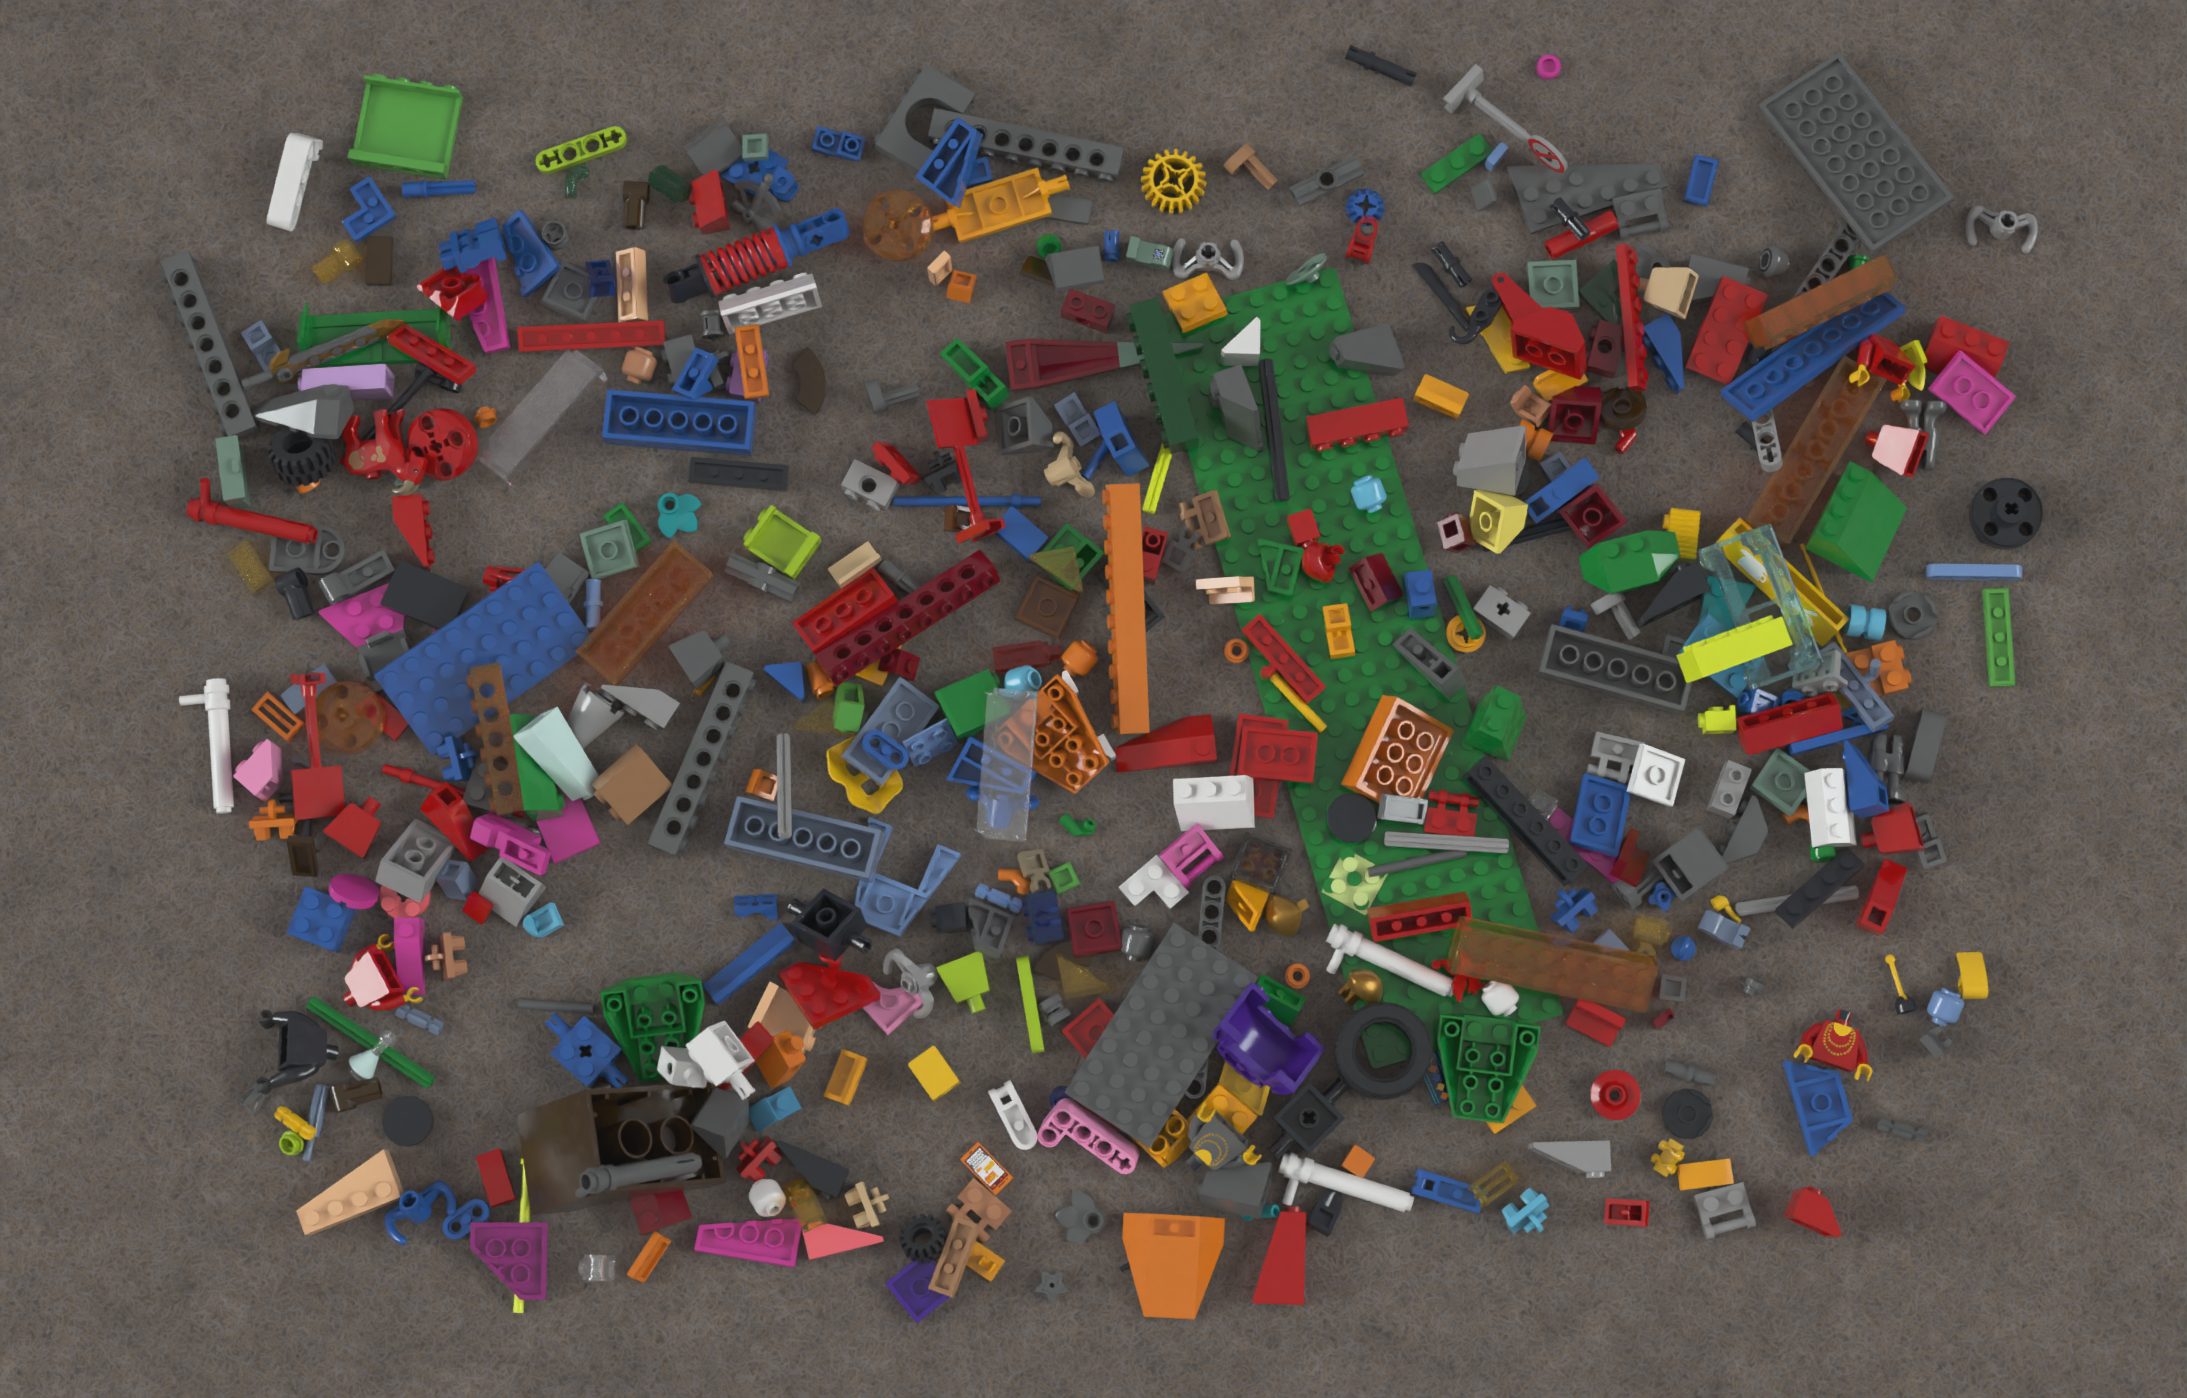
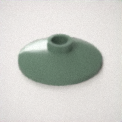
M1326 253L1310 258L1299 269L1292 272L1285 280L1287 285L1297 284L1305 280L1308 284L1315 281L1320 276L1318 271L1327 259Z

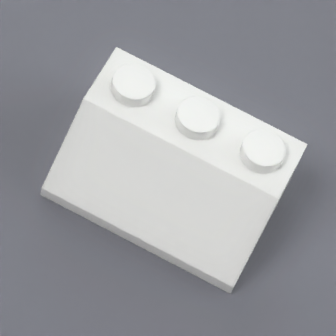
M1823 768L1804 773L1812 847L1857 846L1854 813L1849 810L1847 805V797H1849L1845 781L1847 771L1843 768Z
M1238 775L1173 779L1174 807L1181 831H1187L1195 823L1202 830L1255 828L1252 777Z

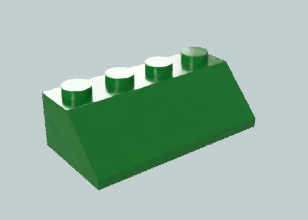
M512 714L510 715L524 811L534 822L562 817V808H566L563 793H559L558 785L514 738L517 732L538 715Z

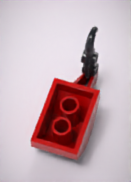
M1505 273L1495 274L1492 278L1493 288L1484 292L1470 316V330L1468 334L1459 337L1454 332V326H1451L1449 329V337L1455 343H1471L1477 338L1479 333L1492 324L1502 306L1512 325L1510 332L1513 358L1581 380L1587 369L1585 340L1573 315L1563 309L1552 307L1543 309Z

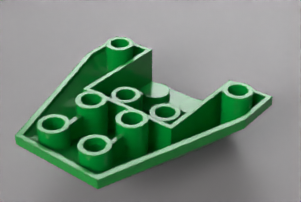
M679 972L633 977L600 991L604 1017L639 1081L646 1082L665 1079L657 1071L661 1047L687 1048L685 1045L699 1035L705 1005L701 978Z
M1465 1013L1440 1014L1437 1043L1453 1118L1504 1123L1538 1052L1541 1026L1514 1019Z

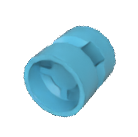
M1849 604L1845 614L1849 620L1844 624V635L1859 638L1863 634L1865 639L1880 641L1885 629L1886 611L1877 608H1871L1866 611L1864 606Z

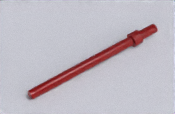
M384 764L382 768V773L399 778L401 782L407 784L412 782L433 790L444 784V782L416 774L414 770L406 767L401 769ZM451 785V787L463 798L466 790ZM514 806L512 815L523 819L525 815L524 808Z

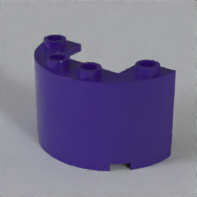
M1250 982L1214 1029L1213 1039L1218 1040L1217 1049L1222 1057L1245 1079L1260 1088L1263 1085L1272 1087L1271 1091L1276 1094H1292L1326 1048L1320 1044L1316 1036L1308 1032L1298 1037L1294 1036L1287 1025L1280 1023L1272 1016V1012L1268 1008L1261 1006L1268 1002L1270 997L1265 994L1261 986Z

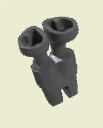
M1903 400L1900 402V409L1906 415L1908 421L1907 428L1929 433L1923 450L1922 467L1923 470H1933L1936 451L1940 444V431L1934 428L1937 417L1946 411V403L1942 401H1929L1924 403L1922 407V402L1919 400ZM1921 408L1923 414V429L1919 427V415L1921 413Z
M1876 732L1868 762L1882 782L1883 774L1888 777V804L1900 805L1906 801V796L1899 785V777L1904 775L1905 763L1902 735L1892 734L1889 753H1885L1887 734Z

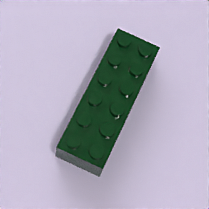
M1155 297L1129 305L1130 312L1126 313L1130 332H1136V336L1133 337L1137 356L1142 355L1143 357L1140 360L1144 379L1149 378L1150 383H1146L1150 401H1155L1157 405L1153 409L1157 426H1163V430H1160L1164 449L1169 448L1170 454L1198 447L1199 437L1159 299Z

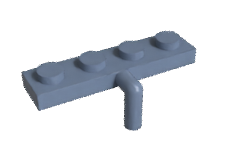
M1835 641L1814 654L1817 655L1835 649L1841 653L1840 676L1846 679L1848 683L1847 687L1839 688L1838 690L1872 732L1894 720L1892 712L1868 684L1879 677L1881 662L1878 659H1873L1870 663L1869 672L1861 675Z

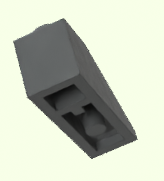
M1409 628L1393 644L1448 699L1453 697L1467 683L1460 668L1413 629Z

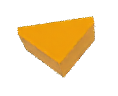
M1233 880L1225 901L1251 932L1256 928L1269 893Z

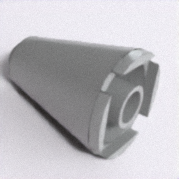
M586 682L581 687L566 721L582 749L625 713V710L617 709L620 705L617 701L612 703L602 696L604 691L599 688L593 691L590 689L592 684Z

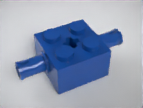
M557 1013L550 1017L557 1023V1026L549 1019L546 1021L545 1026L549 1027L561 1038L560 1043L550 1054L586 1087L592 1088L602 1077L608 1080L615 1088L624 1087L617 1079L626 1085L628 1084L630 1079L614 1066L615 1061L623 1054L622 1048L588 1017L583 1016L573 1027H570ZM585 1047H592L590 1050V1052L592 1053L591 1057H583V1049Z

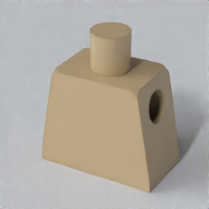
M1687 267L1654 268L1650 279L1640 278L1638 292L1645 293L1644 301L1653 308L1678 318L1686 319L1699 275Z

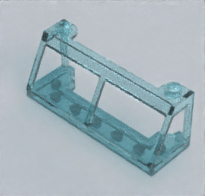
M1771 523L1698 550L1701 565L1710 572L1715 571L1736 628L1751 623L1748 617L1750 613L1778 603L1795 648L1789 650L1791 660L1788 664L1789 671L1771 676L1764 656L1749 661L1750 664L1745 667L1744 679L1749 684L1750 690L1802 673L1824 663ZM1741 540L1743 546L1751 550L1753 556L1760 554L1776 599L1746 609L1723 551V546Z

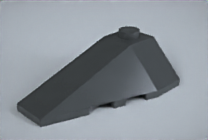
M330 384L264 400L253 416L254 420L270 425L289 426L290 431L293 432L305 431L308 436L313 438L338 439L355 409L349 387Z

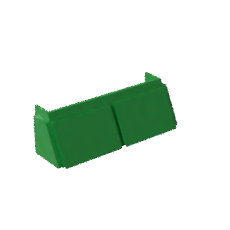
M304 303V312H300L297 343L300 352L381 320L400 319L404 320L405 324L451 350L450 316L440 306H438V309L311 316L308 304ZM385 338L313 368L374 364H414L418 361L389 344L388 338Z

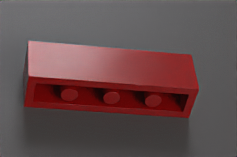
M1403 397L1307 416L1305 420L1311 450L1317 449L1318 452L1329 451L1332 449V446L1336 445L1350 447L1355 445L1356 441L1365 440L1366 443L1380 440L1381 436L1389 435L1390 438L1400 437L1404 435V432L1409 427Z
M1832 692L1736 718L1739 742L1747 755L1759 754L1768 749L1784 747L1790 743L1843 729L1840 703Z
M1466 891L1367 908L1370 933L1374 942L1473 925L1470 901Z

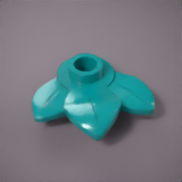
M666 493L662 495L657 503L658 510L661 513L658 525L662 533L671 539L677 529L684 532H696L698 521L693 512L701 506V502L690 494L677 496L674 493ZM673 502L675 505L673 509L668 510L666 509V504Z

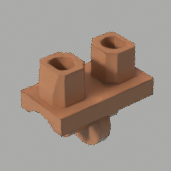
M451 932L443 933V935L439 936L441 954H439L438 945H431L432 955L425 956V962H433V971L441 970V961L443 981H448L455 978V976L468 972L466 960L454 961L453 952L465 950L464 936H451Z

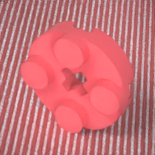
M383 885L381 886L379 896L382 908L393 918L418 917L426 911L431 900V891L428 892L421 903L409 898L405 902H401L402 898L399 896V893Z

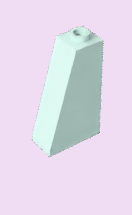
M558 707L539 714L514 735L515 740L572 801L579 798L587 800L594 796L593 793L596 790L591 782L599 775Z

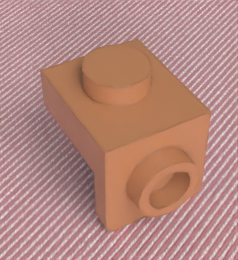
M1524 385L1517 391L1510 402L1518 416L1531 422L1536 427L1540 426L1551 410V404L1534 395L1527 385Z

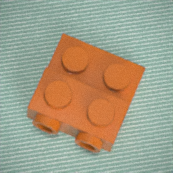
M1895 640L1845 654L1861 675L1869 672L1870 663L1873 659H1878L1881 662L1879 677L1868 683L1879 697L1905 691L1909 688L1908 683H1911V675L1908 669L1903 668L1901 660L1904 659V651L1901 645L1896 644Z

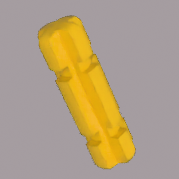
M279 1106L274 1113L277 1120L283 1121L284 1125L299 1133L305 1140H312L317 1133L315 1127L308 1125V1122L292 1113L287 1107Z

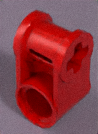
M1366 215L1359 219L1345 258L1353 257L1364 261L1367 265L1369 264L1379 229V223L1375 217ZM1365 222L1372 224L1374 231L1372 233L1363 232L1361 224Z

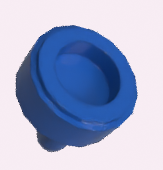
M1678 936L1670 943L1669 948L1672 957L1678 961H1687L1695 954L1696 949L1695 943L1688 936Z

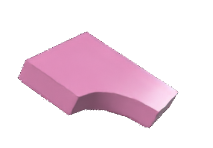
M874 983L880 992L881 999L863 1007V1009L889 1035L918 1009L923 1002L918 993L914 995L909 994L903 990L902 986L895 989H886Z

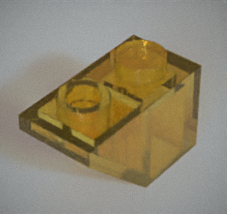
M804 1178L792 1180L785 1187L781 1188L793 1215L804 1233L827 1222L816 1195Z

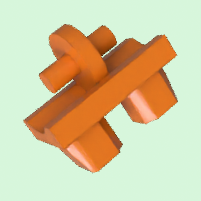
M269 799L268 807H260L259 809L260 814L268 815L253 816V819L249 820V829L254 828L257 841L270 839L272 837L271 827H279L281 839H288V835L295 836V824L299 821L295 820L294 813L278 814L286 813L285 805L277 806L275 799Z

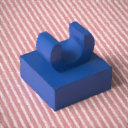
M1568 606L1567 609L1564 608L1558 626L1584 632L1588 620L1585 610L1581 609L1580 612L1571 610L1572 606Z

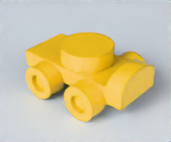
M1670 1138L1668 1142L1662 1140L1659 1143L1658 1148L1663 1151L1662 1154L1655 1153L1651 1158V1162L1655 1164L1653 1169L1665 1177L1669 1173H1675L1677 1162L1681 1161L1684 1157V1152H1682L1684 1146Z

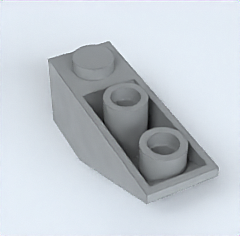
M602 685L600 687V690L604 691L602 693L604 698L612 703L618 700L625 705L623 710L634 717L638 713L646 718L644 723L654 730H657L658 727L663 729L680 704L657 689Z

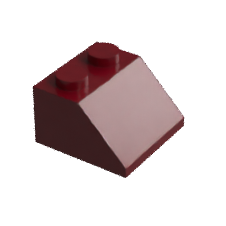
M683 1191L629 1199L641 1235H648L654 1231L692 1218Z

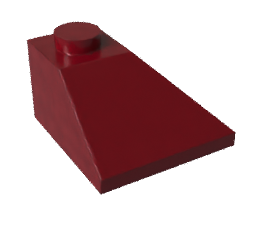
M1574 386L1552 397L1548 431L1554 434L1550 441L1596 445L1602 406L1600 387Z

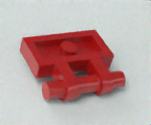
M1441 789L1439 792L1429 790L1428 800L1438 802L1437 808L1427 807L1423 833L1474 837L1477 814L1467 813L1468 806L1478 807L1479 797L1470 796L1469 793H1462L1461 795L1447 793V790ZM1445 804H1459V812L1445 810Z

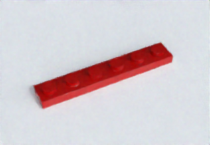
M1624 243L1616 245L1628 387L1636 392L1647 390L1646 383L1649 377L1644 366V359L1646 358V349L1642 343L1644 325L1640 320L1642 302L1638 297L1640 279L1636 273L1635 266L1638 263V256L1632 247Z
M665 320L517 327L519 352L664 345L663 342L666 341Z

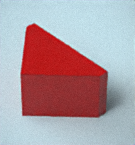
M1606 1198L1604 1224L1648 1227L1650 1201Z

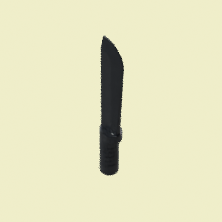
M1418 262L1413 264L1415 270L1448 308L1451 315L1468 332L1470 330V321L1459 309L1460 305L1454 300L1433 269L1426 263Z

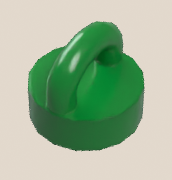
M1053 234L1043 235L1036 242L1038 254L1044 259L1045 256L1051 253L1061 252L1060 240Z
M1812 842L1810 843L1812 862L1820 863L1835 858L1834 846L1817 848L1812 847Z

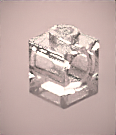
M584 1254V1260L580 1259L579 1275H583L582 1280L616 1282L618 1256Z

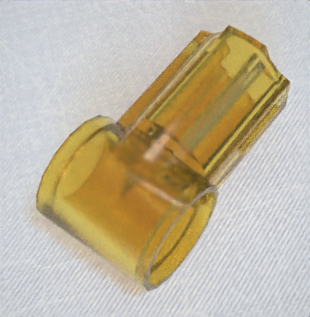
M344 239L332 248V253L311 268L321 282L326 285L344 271L348 272L355 269L364 259L349 239Z

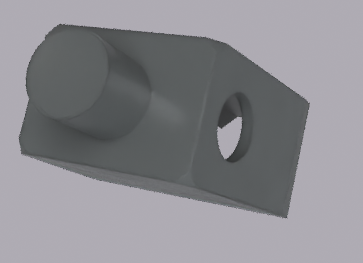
M703 630L668 647L695 689L699 690L724 668L726 662L721 652L732 646V643L725 633L711 640L707 632Z

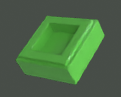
M1070 861L1050 870L1048 873L1057 895L1080 885Z

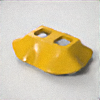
M857 735L827 750L829 775L832 780L845 786L847 798L854 806L873 814H879L902 790L903 780L898 771L893 770L882 786L878 785L879 790L872 795L865 793L861 788V784L870 778L862 772L856 776L851 775L846 768L849 762L841 757Z

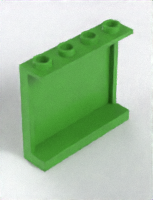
M381 74L364 75V80L367 84L354 148L349 149L348 159L351 164L447 180L463 101L460 90L452 85L434 86V84L427 81L412 83L410 80L401 77L393 80L386 79L387 77Z

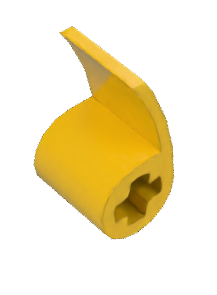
M1957 953L1956 957L1961 974L1958 979L1960 998L1962 1000L1987 999L1988 981L1982 953Z

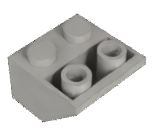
M500 857L487 874L478 894L494 904L492 910L515 927H518L546 886L511 861Z

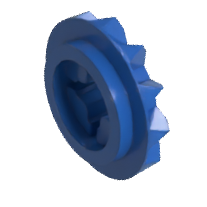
M1367 187L1366 189H1357L1349 196L1346 202V213L1353 223L1357 224L1359 219L1363 217V208L1358 205H1362L1365 198H1367L1368 205L1373 207L1368 209L1366 215H1371L1378 221L1382 218L1385 210L1384 200L1377 191L1370 190ZM1365 222V223L1361 224V226H1371V225H1372V224H1370V223H1368V222Z

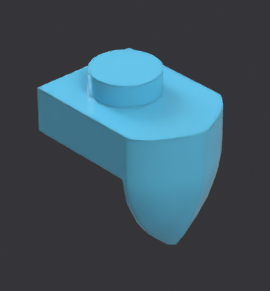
M548 903L527 915L523 920V928L530 935L544 938L564 926L555 903Z

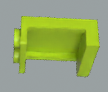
M771 504L768 509L764 508L757 518L759 522L754 529L750 528L743 538L745 541L743 545L745 549L785 576L795 580L822 540L819 535L813 531L809 532L779 512Z

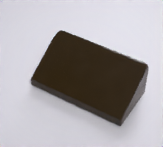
M1028 256L1021 268V276L1055 287L1046 261Z

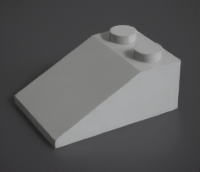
M415 818L381 859L375 882L421 903L436 882V876L447 859L449 860L456 847L439 829Z
M1610 1140L1533 1142L1528 1144V1150L1579 1174L1586 1173V1178L1605 1177V1173L1611 1171Z

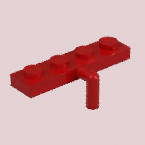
M1261 614L1256 616L1241 630L1270 663L1269 666H1264L1261 669V679L1268 680L1273 674L1278 672L1306 704H1309L1326 689L1321 680Z

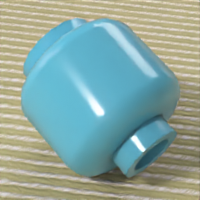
M1372 474L1355 480L1351 493L1357 508L1360 510L1367 509L1368 513L1381 509V503L1387 498L1381 480L1378 477L1373 478Z
M1028 665L1013 668L1005 675L1004 689L1015 700L1032 697L1040 689L1042 683L1041 676L1037 670Z

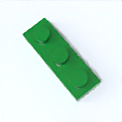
M1479 133L1422 172L1420 176L1435 195L1486 160L1493 150Z

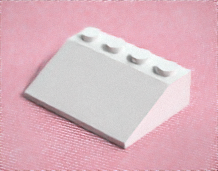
M807 273L797 274L792 280L785 282L784 280L774 281L765 288L753 287L748 289L747 293L738 296L737 294H730L723 297V300L718 301L728 334L735 333L734 327L754 324L763 325L822 307L813 274L807 275Z

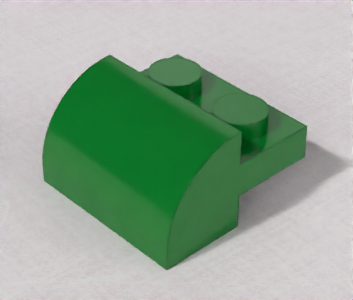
M1066 523L1035 558V561L1050 573L1058 583L1072 591L1105 552L1087 537L1082 536L1070 524Z

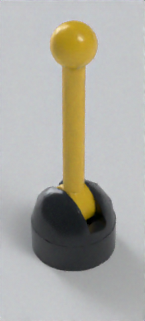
M1891 954L1887 955L1885 961L1890 966L1899 993V997L1895 1001L1897 1015L1917 1010L1913 998L1904 995L1894 964L1895 957Z

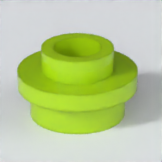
M293 1130L283 1133L279 1140L280 1149L287 1155H297L303 1150V1139L299 1133Z

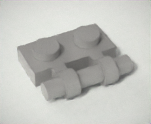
M1596 731L1590 757L1599 759L1598 766L1588 764L1586 773L1600 778L1605 777L1618 780L1617 783L1624 785L1626 782L1629 783L1631 773H1628L1629 767L1634 766L1639 744L1645 743ZM1607 762L1621 764L1620 771L1606 768Z

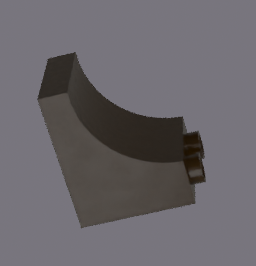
M708 1082L705 1088L656 1085L586 1089L517 1114L531 1215L574 1212L624 1199L674 1191L710 1188L725 1183L722 1157L690 1127L693 1119L712 1091L711 1083ZM686 1153H695L702 1160L701 1168L695 1173L620 1186L608 1192L589 1193L582 1199L578 1198L575 1193L581 1187L579 1182L581 1173L585 1172L588 1168H599L604 1165L619 1166Z

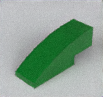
M956 338L939 353L971 390L975 389L977 396L992 411L1010 396L1006 386L959 338Z

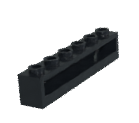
M1486 755L1478 760L1461 777L1563 886L1571 883L1589 866Z

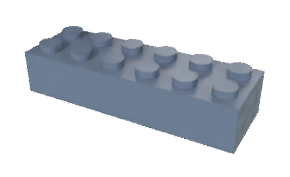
M737 796L724 842L730 850L873 883L885 839V834L882 830L791 809L792 836L789 839H781L778 836V805Z

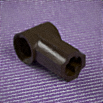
M624 181L623 228L629 230L644 229L646 204L649 203L650 196L649 182Z
M378 1077L353 1084H339L329 1088L335 1113L355 1109L357 1105L383 1098Z

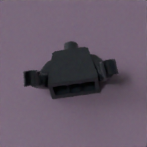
M269 1010L262 1011L261 1015L264 1018H268L266 1021H259L264 1029H270L275 1024L279 1025L278 1071L281 1072L271 1076L269 1080L265 1077L257 1079L256 1082L258 1084L266 1082V1087L258 1090L261 1094H269L273 1088L305 1080L318 1073L319 1068L326 1064V1059L335 1060L337 1058L338 1046L327 1044V1031L321 1028L312 1018L298 1011L275 1012L274 1015Z

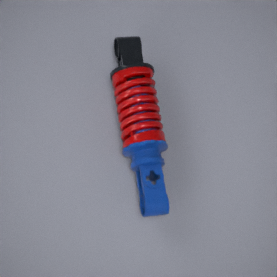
M831 209L826 213L806 219L798 224H790V227L784 230H780L776 224H773L772 227L761 230L759 233L760 237L754 233L751 235V240L748 237H743L742 243L739 240L734 241L733 246L728 243L725 245V250L722 247H718L716 255L712 250L700 255L696 254L695 264L669 272L664 276L663 283L671 302L676 304L683 303L708 292L711 298H715V296L727 290H732L733 284L736 287H740L742 284L741 279L747 284L750 282V276L753 280H758L759 273L762 277H765L768 271L773 274L788 267L792 268V259L799 255L802 257L806 256L808 252L821 249L837 241H842L850 235V229L844 212L841 209Z

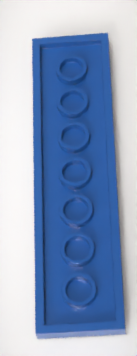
M1872 281L1720 390L1721 396L1750 421L1754 422L1857 348L1863 340L1869 338L1871 333L1876 334L1906 312L1905 306Z

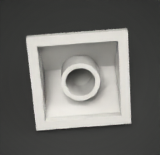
M1258 317L1249 323L1221 350L1220 363L1222 365L1236 366L1241 364L1242 366H1258L1260 356V319Z

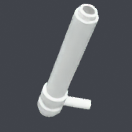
M226 679L206 680L204 694L179 697L180 706L205 704V711H208L213 806L217 814L231 813L234 807L228 717L230 700L227 699V694L230 692L229 685H226Z
M1342 924L1340 926L1333 925L1326 942L1331 944V947L1336 949L1326 969L1329 973H1336L1346 953L1352 957L1356 955L1443 997H1446V995L1452 996V978L1364 938L1363 934L1357 931L1351 932L1347 930L1348 927Z
M1284 1153L1278 1170L1279 1173L1284 1174L1283 1177L1289 1178L1282 1203L1290 1206L1292 1205L1299 1182L1317 1184L1401 1212H1405V1210L1410 1211L1414 1201V1197L1410 1196L1409 1192L1315 1163L1313 1159L1307 1157L1305 1159L1299 1158L1298 1154L1290 1153V1155Z

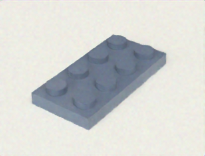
M899 677L841 757L882 786L893 770L888 769L864 751L862 747L863 737L869 731L880 730L905 748L903 741L921 732L940 706L906 680ZM872 739L870 741V745L873 748L878 747L877 740ZM891 754V760L898 762L899 757L896 754Z

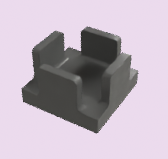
M404 629L391 633L389 630L366 638L367 644L357 647L360 653L358 658L366 678L372 685L374 693L382 692L384 689L373 674L412 648Z

